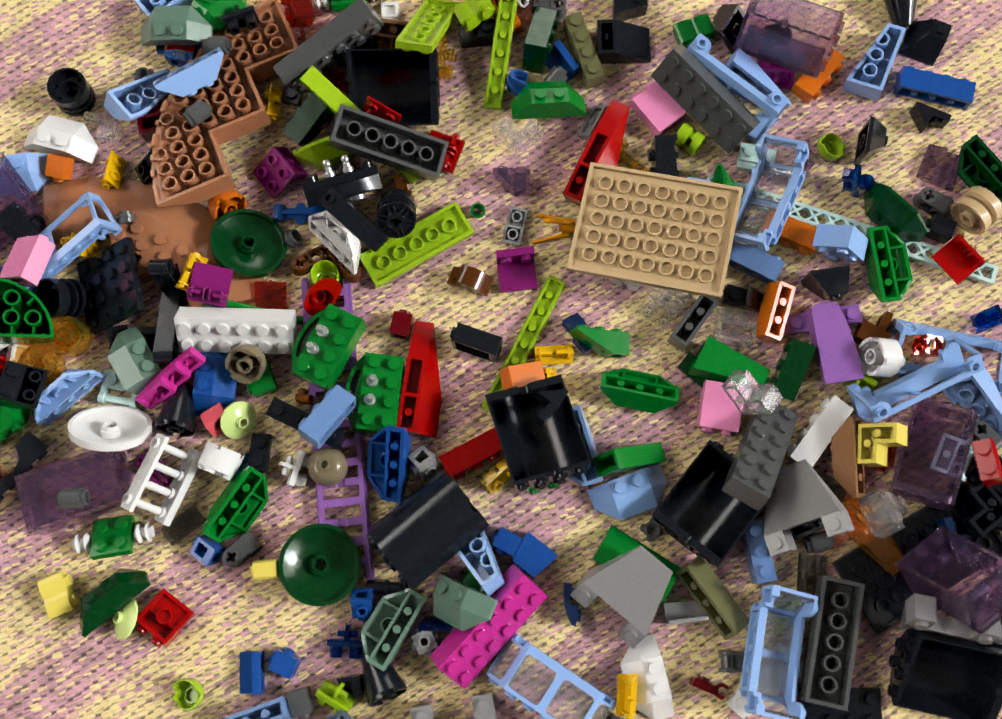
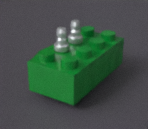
M329 303L327 308L315 314L300 331L293 347L291 372L296 377L326 392L330 388L333 389L367 327L364 320ZM317 323L316 327L311 331V333L307 337L303 350L299 355V350L304 337L306 336L308 331Z
M365 352V355L353 367L345 390L349 392L355 372L360 371L361 375L355 389L356 412H350L347 416L354 433L375 435L386 425L396 426L404 357Z

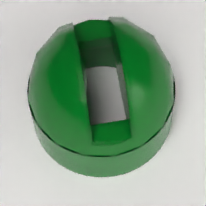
M475 203L471 206L470 211L475 218H482L485 215L486 209L483 204ZM474 209L482 210L483 213L474 212Z

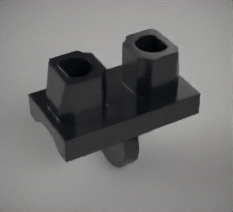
M237 4L234 5L236 11L222 15L228 31L233 36L240 34V28L247 26L250 30L257 28V23L260 22L253 5L240 9Z

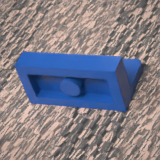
M560 39L553 43V50L547 56L546 66L551 71L554 66L558 68L560 65L568 72L566 74L568 77L566 82L579 75L580 66Z
M264 651L240 652V694L252 693V695H261L265 693Z

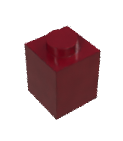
M402 309L399 312L394 311L389 330L391 337L410 340L414 323V316L410 311Z

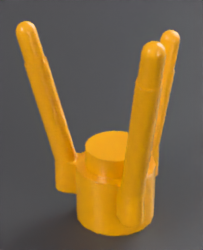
M537 213L536 217L544 218L543 222L559 224V232H562V234L534 240L532 244L563 237L569 238V233H574L575 219Z

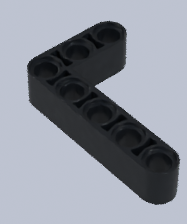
M171 259L149 260V274L162 291L153 347V360L156 364L171 363L179 356L174 317L179 307H185L187 295L184 290L175 287L181 274Z

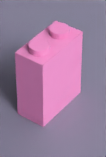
M654 81L646 87V90L637 92L632 97L630 106L654 136L664 135L685 120L688 114Z
M41 234L17 238L0 273V278L14 281L23 287L37 286L56 245L50 242L48 237Z
M705 380L701 391L696 428H702L701 432L713 433V430L721 432L720 435L729 437L739 433L745 386Z

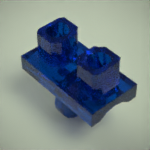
M856 164L855 169L844 168L842 174V181H844L843 190L852 191L853 197H859V188L861 190H869L873 187L874 178L869 174L862 175V165Z
M999 304L970 316L973 321L972 325L976 327V334L1002 324V308H1000Z
M346 625L345 630H338L337 636H342L344 639H327V646H330V657L342 658L343 647H350L349 658L361 659L363 653L362 640H350L351 637L358 638V631H351V625Z

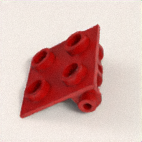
M367 96L363 112L399 124L402 118L401 114Z
M431 129L430 136L449 142L441 170L453 174L466 141L459 139L460 135L453 133V136H449Z
M960 234L955 236L932 256L935 262L957 285L986 263L984 257H981L976 252V249Z

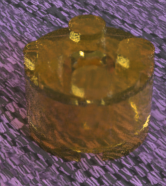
M71 316L58 317L52 320L55 340L46 343L52 351L76 358L90 348L94 335L90 332L86 323Z
M32 344L23 351L17 361L20 364L48 370L44 385L53 383L66 370L64 356L59 351L44 344Z

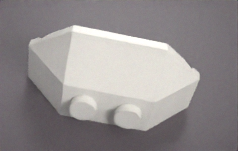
M52 115L47 116L29 130L23 146L24 148L39 152L72 157L76 161L92 165L99 150L98 145L84 123Z
M327 210L308 216L309 230L353 275L357 274L361 254V240Z
M649 634L636 647L632 648L629 646L620 666L622 674H638L636 709L651 719H664L674 716L673 700L662 655L654 634Z

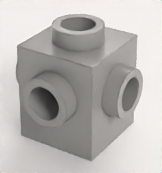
M424 445L407 456L411 464V472L415 477L420 476L423 481L432 477L439 470L437 456Z
M424 625L414 630L415 635L411 636V647L414 653L418 652L419 656L425 654V657L431 655L436 647L440 645L439 641H441L437 630H433L432 626L426 628ZM422 638L428 639L426 646L421 644Z

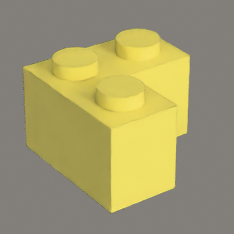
M898 422L858 424L857 464L867 467H887L888 447L907 446L908 426Z

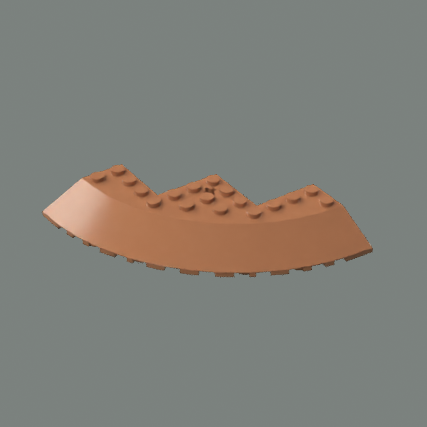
M270 0L255 7V12L260 21L257 23V28L250 30L245 26L240 28V34L233 36L226 27L223 32H217L214 35H226L232 42V50L228 55H223L217 80L213 81L214 84L208 88L202 87L197 90L195 95L190 97H181L170 93L168 98L164 99L160 108V118L155 122L156 131L152 136V155H150V173L153 180L152 189L158 207L201 203L221 193L237 188L220 145L272 124L255 83L277 75L273 66L298 47L278 0ZM200 48L197 56L193 60L190 59L186 64L205 55L204 50ZM198 100L202 102L206 100L212 108L210 112L212 116L199 125L195 124L191 127L182 114L186 112L185 109Z
M103 177L67 180L63 183L59 182L43 186L44 216L47 227L86 192L99 195L115 219L116 215H120V211H132V214L136 215V218H134L135 223L120 224L119 220L116 219L123 230L117 236L109 233L105 237L106 239L110 238L112 244L125 237L133 239L140 283L152 280L148 271L149 260L171 259L181 274L190 253L197 252L202 257L209 259L207 264L220 267L214 260L209 246L210 233L216 221L210 215L209 210L199 203L158 207L152 183L142 184L140 180L122 178L119 189L114 186L109 187V189L102 188L100 182ZM94 202L98 218L110 221L99 203ZM89 206L79 207L51 232L56 250L63 247L60 243L62 237H70L71 232L78 234L93 221ZM235 275L232 276L228 300L250 304L271 297L264 277L247 279ZM188 300L190 307L228 308Z

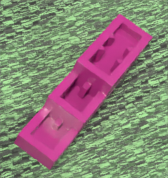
M192 346L189 347L153 378L135 397V400L149 410L153 409L174 394L177 387L189 379L195 369L205 363L206 357Z

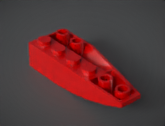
M616 100L611 101L590 137L564 189L563 195L566 200L581 205L590 162L618 166L630 106Z
M415 321L396 427L406 428L409 435L436 438L442 397L434 323Z

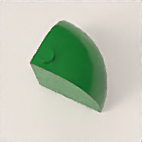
M0 278V344H41L54 341L53 322L42 301L33 292L18 283Z

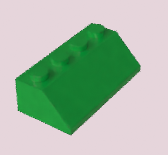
M611 525L591 559L601 565L640 545L643 546L673 572L661 600L663 603L677 576L676 572L680 567Z

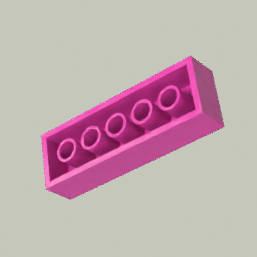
M514 564L502 575L505 585L490 595V597L498 600L491 620L464 631L454 628L430 655L438 669L464 689L548 597L538 585Z

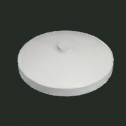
M104 405L92 407L77 413L68 422L69 439L74 444L93 451L112 452L130 449L147 441L152 434V420L149 415L139 409L128 406Z

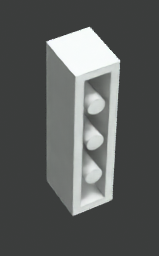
M836 395L830 398L826 397L819 405L821 410L818 414L815 412L808 420L810 425L807 429L804 427L797 437L800 439L796 444L792 443L787 449L788 455L785 459L792 464L806 459L813 467L832 441L831 437L843 425L854 409Z

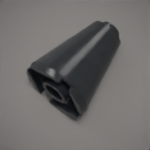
M884 0L891 23L907 28L905 32L909 31V28L913 26L917 0Z
M183 382L177 387L176 392L167 398L155 421V429L169 436H173V433H180L179 437L193 436L195 416L192 395L193 387L190 383Z
M365 653L361 655L367 700L370 707L384 704L383 701L388 699L391 701L407 691L405 682L391 663L383 672L366 661Z

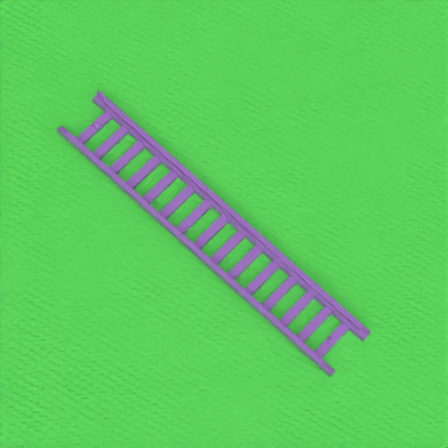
M342 276L343 288L339 297H344L345 306L338 308L354 315L351 283ZM302 278L301 288L305 325L313 316L309 315L304 309L308 279ZM314 328L310 329V330L308 331V333L306 334V336H305V342H306L307 337L309 336V334L311 333V331H312ZM356 347L349 358V362H347V364L345 365L343 371L350 370L351 373L353 367L356 365ZM358 371L355 372L350 384L353 396H355V389L359 379ZM347 381L336 382V384L346 389ZM308 383L309 395H313L315 398L314 403L310 404L311 414L312 408L317 404L316 393L326 391ZM345 419L338 426V428L351 427L348 419ZM355 433V438L345 439L341 448L356 446L357 457L346 458L348 466H357L358 477L344 478L341 483L330 487H325L315 482L318 524H330L336 527L362 524L363 536L351 538L356 545L364 544L365 556H360L361 565L365 564L366 580H375L373 546L366 536L368 534L367 530L371 527L364 436L363 434ZM324 443L320 448L331 447V446H329V445H327V444ZM313 446V453L319 450ZM359 485L360 496L324 500L323 489ZM361 505V516L325 520L324 508Z

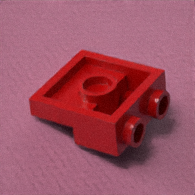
M163 588L137 616V626L135 628L142 635L148 633L153 637L151 642L158 648L161 646L167 648L181 633L180 630L194 616V612Z

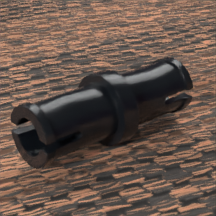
M368 580L366 588H373V593H382L384 596L408 589V584L404 586L402 582Z

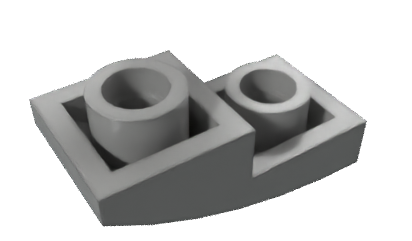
M510 206L502 242L520 246L529 210Z

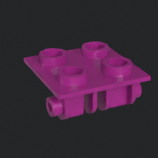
M194 262L190 286L187 287L186 291L188 294L187 300L226 307L234 270Z

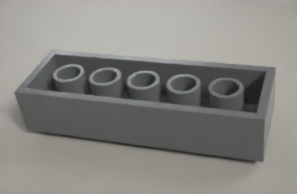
M356 0L273 66L285 86L298 92L303 91L307 87L299 79L312 65L323 75V72L328 68L331 69L337 65V61L343 57L346 49H354L356 46L364 44L366 38L371 34L378 33L384 23L370 4L365 0Z
M682 43L675 47L650 75L728 154L760 123Z
M340 104L327 145L435 181L440 177L449 142Z
M763 396L753 410L721 491L759 511L771 496L799 414Z
M826 575L817 576L815 596H818L819 609L811 617L799 696L800 700L848 711L865 584Z

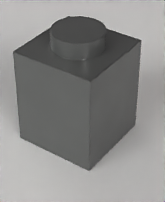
M310 685L286 693L291 718L305 719L311 716L310 713L315 710Z

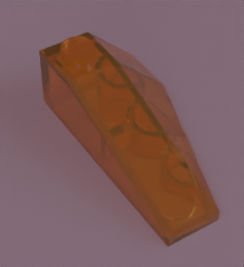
M851 496L843 506L849 513L855 531L846 534L886 571L894 576L907 563L906 558L874 506L864 497L853 498Z

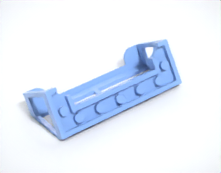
M700 33L687 49L708 70L726 82L728 90L731 87L766 112H759L756 115L760 123L746 136L756 144L761 139L762 134H766L778 120L790 99L780 92H772L768 97L710 55L708 52L711 48V42Z
M91 192L82 194L71 207L40 233L50 239L49 241L54 244L51 232L79 207L89 206L93 221L61 249L56 251V247L54 248L41 279L55 277L97 239L105 240V235L109 233L117 236L123 230L99 195ZM94 202L99 203L110 221L98 218ZM34 286L25 287V288L28 289V290H30V291L32 292Z
M896 318L893 319L891 334L893 335L890 339L895 338V331L897 329L901 333L898 340L901 348L905 335L919 336L920 334L944 339L954 334L969 345L992 349L1001 353L998 380L994 381L999 394H1002L1001 340ZM905 362L904 367L900 368L896 375L902 376L903 373L913 372L923 367V365Z
M952 334L944 338L946 346L943 350H938L940 358L873 392H871L868 386L860 388L856 383L847 386L856 416L862 417V420L875 424L984 370L985 367L981 353ZM960 346L973 354L965 362ZM964 370V372H962V373H960V374H958V375H956V376H954V377H952V378H950V379H948V380H946V381H944V382H942V383H940V384H938V385H936V386H934V387H932V388H930V389H928V390H926V391H924V392H919V391H921V390H923V389H925V388H927V387H929V386H931V385H933V384H935V383H937V382H939V381H941V380H944V379H946V378H948V377H950V376H952V375H954V374H956V373H958V372ZM912 395L914 396V397H912V398H910V399H908V400H906V401H904V402H902V403H900V404H898V405H896V406H894V407L891 408V405H893V404H895V403H897V402H899V401H901V400H903V399H905V398H907V397H909V396H912Z

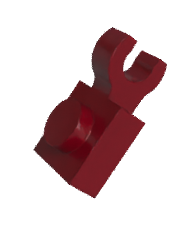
M699 674L697 678L691 676L690 685L714 694L719 699L725 698L718 693L720 687L728 689L726 684L718 682L712 685L709 683L710 679Z

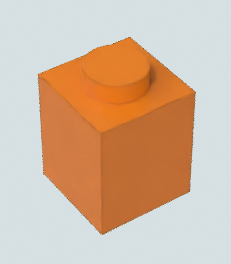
M48 153L45 176L52 177V181L62 183L64 180H71L75 158Z

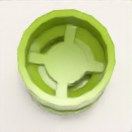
M684 123L676 133L678 140H676L675 145L679 148L684 147V151L693 157L707 136L699 131L694 132L692 126Z

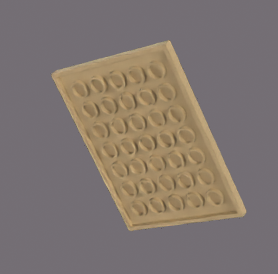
M590 162L566 270L722 299L743 187Z

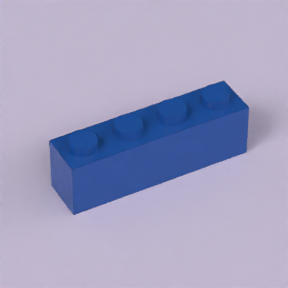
M903 66L897 74L893 94L966 110L973 103L976 82H971L968 79L954 78L946 74L933 73L930 70L915 69L912 66Z

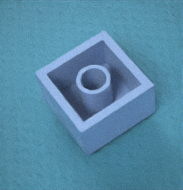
M817 224L812 246L829 261L837 262L838 260L855 263L856 261H864L869 239L854 225Z

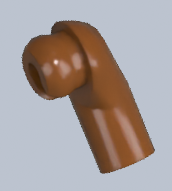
M303 388L298 389V394L295 396L296 402L300 404H313L315 401L314 396L308 395V390Z

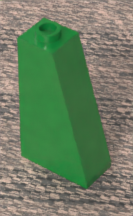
M710 336L703 342L688 371V374L692 376L745 386L746 390L757 392L761 387L765 388L770 380L768 377L770 369Z
M661 442L616 448L593 458L598 477L649 467L666 461Z

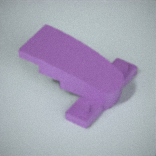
M824 301L815 304L807 312L788 315L785 326L786 335L810 332L811 345L816 347L817 367H820L823 385L864 378L857 348L848 326L862 322L859 304L839 307L838 303Z

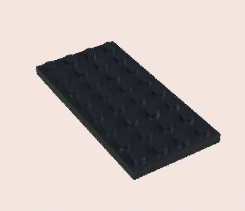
M966 482L960 483L831 562L841 579L865 584L861 611L876 634L882 633L901 621L905 601L914 593L938 598L1002 558V536L996 527L984 537L972 538L959 523L961 519L973 511L972 507L960 494L968 488ZM952 517V520L957 525V536L966 535V539L971 544V556H958L950 548L940 532L936 519Z

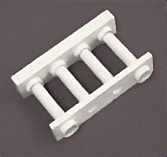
M157 433L151 440L150 448L128 492L124 494L120 507L130 512H133L135 506L156 514L154 520L170 526L195 476L202 452L190 447L187 452H184L167 444L169 437ZM163 451L183 459L178 470L158 462ZM154 469L174 477L170 488L149 481ZM144 488L165 496L161 506H156L139 499Z

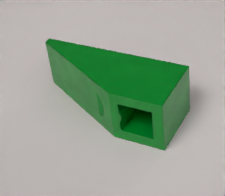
M581 324L569 330L570 335L602 357L620 359L629 356V333L622 332V329L588 328V325Z

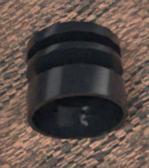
M61 68L49 77L47 92L65 114L73 117L83 116L94 108L96 94L86 78L78 70Z
M403 189L387 190L381 194L377 203L376 224L382 234L390 238H402L410 234L416 223V203L414 198Z
M44 278L39 281L37 286H34L32 291L42 301L51 319L79 317L86 307V291L82 283L76 279Z

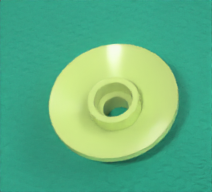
M245 401L231 403L221 415L220 426L222 432L232 439H240L247 436L255 426L256 411L251 404Z
M134 599L118 610L113 616L115 635L119 640L128 638L136 624L138 605Z

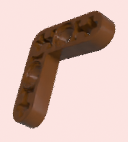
M324 244L294 258L291 262L293 274L303 276L310 273L313 264L320 261H315L311 258L319 256L321 257L320 260L333 262L346 281L357 283L362 279V269L359 265L357 274H350L349 269L344 264H339V259Z

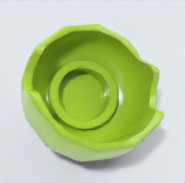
M827 133L819 138L817 151L824 160L834 161L845 155L843 151L846 145L842 143L840 137L836 134Z
M320 260L313 264L310 271L313 284L325 278L340 280L339 270L333 262Z
M194 678L180 679L172 686V689L175 691L172 699L179 708L185 711L196 709L203 700L204 689L201 683Z

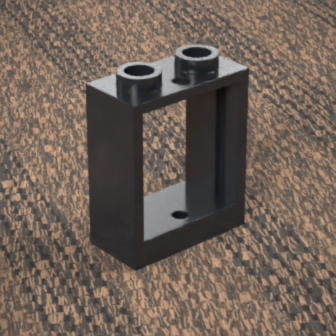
M459 322L457 327L452 328L450 334L454 349L497 363L503 347V337Z

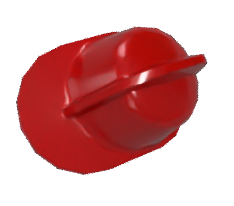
M325 278L308 288L305 295L304 309L309 315L314 316L327 308L329 303L335 304L342 291L339 281L333 278Z

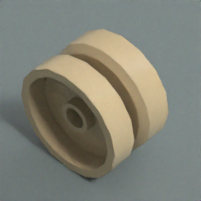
M972 186L951 205L950 214L963 230L973 235H980L1002 216V204L994 193L981 186Z

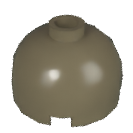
M241 344L229 352L225 359L226 370L229 369L230 376L239 383L251 384L253 381H258L266 369L267 360L264 352L259 347L252 344Z
M332 447L320 448L315 451L308 462V472L312 480L325 487L341 483L348 472L345 455Z

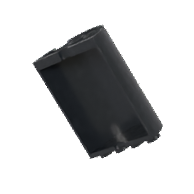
M399 48L346 49V53L343 54L344 64H347V72L344 73L345 83L349 84V90L346 91L345 96L361 111H363L367 96H370L401 114L402 118L399 125H439L440 78L437 48L434 49L433 53L422 54L420 51L413 50L403 51Z
M561 374L531 382L523 387L516 386L485 395L513 486L518 491L535 488L537 491L546 488L551 483L555 485L566 482L565 478L587 472V467L592 464L568 395L543 428L536 423L538 419L536 414L543 406L536 399L537 392L566 389Z
M709 440L654 511L652 517L658 524L664 527L663 529L689 551L697 556L701 555L709 564L719 567L761 509L758 511L721 491L735 454H728L723 450L724 447L719 442ZM773 487L771 496H772V495L774 494V492L777 490V489L774 488V487Z
M441 469L367 530L368 534L366 536L372 546L380 553L379 555L394 572L397 570L400 573L397 577L403 585L409 584L412 589H415L484 531L489 524L472 505L470 499L455 481Z
M908 629L900 638H896L894 654H891L889 657L891 673L890 684L887 690L888 696H891L893 706L951 719H997L1002 707V648L915 629Z

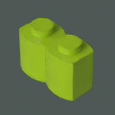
M466 0L458 4L453 11L467 32L475 29L481 21L492 17L497 10L491 0Z

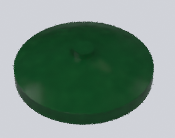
M239 209L230 211L215 222L210 233L209 246L214 260L220 267L233 269V275L237 277L255 279L268 276L280 267L286 255L287 244L284 240L283 229L273 218L256 210Z
M322 523L305 526L290 536L284 544L278 560L279 577L285 590L295 600L309 606H327L343 599L355 586L361 568L360 554L354 540L342 529Z

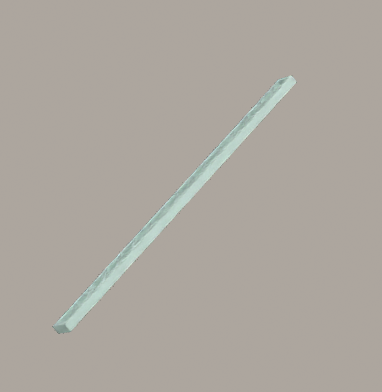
M709 173L707 180L711 182L713 174ZM733 181L737 187H743V197L745 184ZM757 189L754 195L756 199L765 200L768 198L774 203H780L782 196ZM798 201L794 202L792 211L789 214L790 217L814 227L820 224L817 217L824 216L827 221L825 224L835 225L834 223L839 221L843 225H854L860 228L865 236L867 228L875 227ZM750 206L766 213L770 210L758 206ZM799 211H807L810 217L802 218ZM903 241L906 244V248L909 245H913L918 251L913 254L907 248L909 259L942 269L934 259H929L925 253L932 251L935 254L941 249L940 247L921 241ZM985 263L967 278L993 285L999 266ZM983 268L990 270L989 278L984 277L980 270Z

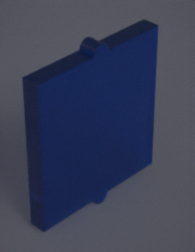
M424 616L418 626V631L436 632L452 631L453 629L452 625L436 616Z

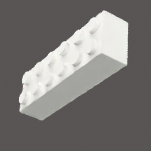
M179 307L174 317L179 352H184L192 346L199 352L229 353L238 345L252 344L259 347L264 354H292L298 337L296 310Z

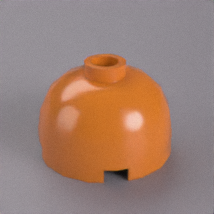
M236 189L221 193L208 200V210L215 221L230 211L247 208V200Z

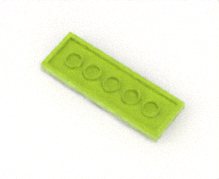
M424 0L395 40V48L402 49L403 51H420L422 54L433 53L456 17L453 10L460 2Z
M455 201L415 223L414 229L407 236L388 238L377 252L370 248L361 253L360 260L375 286L379 288L475 233Z

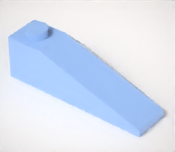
M740 48L724 63L725 66L768 97L772 92L782 93L755 60ZM715 76L725 87L727 86L726 82ZM731 87L729 89L731 93L742 97V101L747 102L748 99ZM790 101L787 103V105H786V107L784 108V110H785L787 107L790 106V104H791Z
M165 69L107 91L104 107L117 120L131 121L146 115L168 94L167 92L157 90L154 87L153 81L171 72Z
M986 369L942 390L953 404L959 403L966 409L964 413L968 416L973 415L980 421L987 422L1002 436V398ZM962 370V371H960V372H958V373H956V374H954V375L948 377V378L945 379L944 381H946V380H948V379H950V378H952V377H954V376H956V375H958V374L964 372V370Z

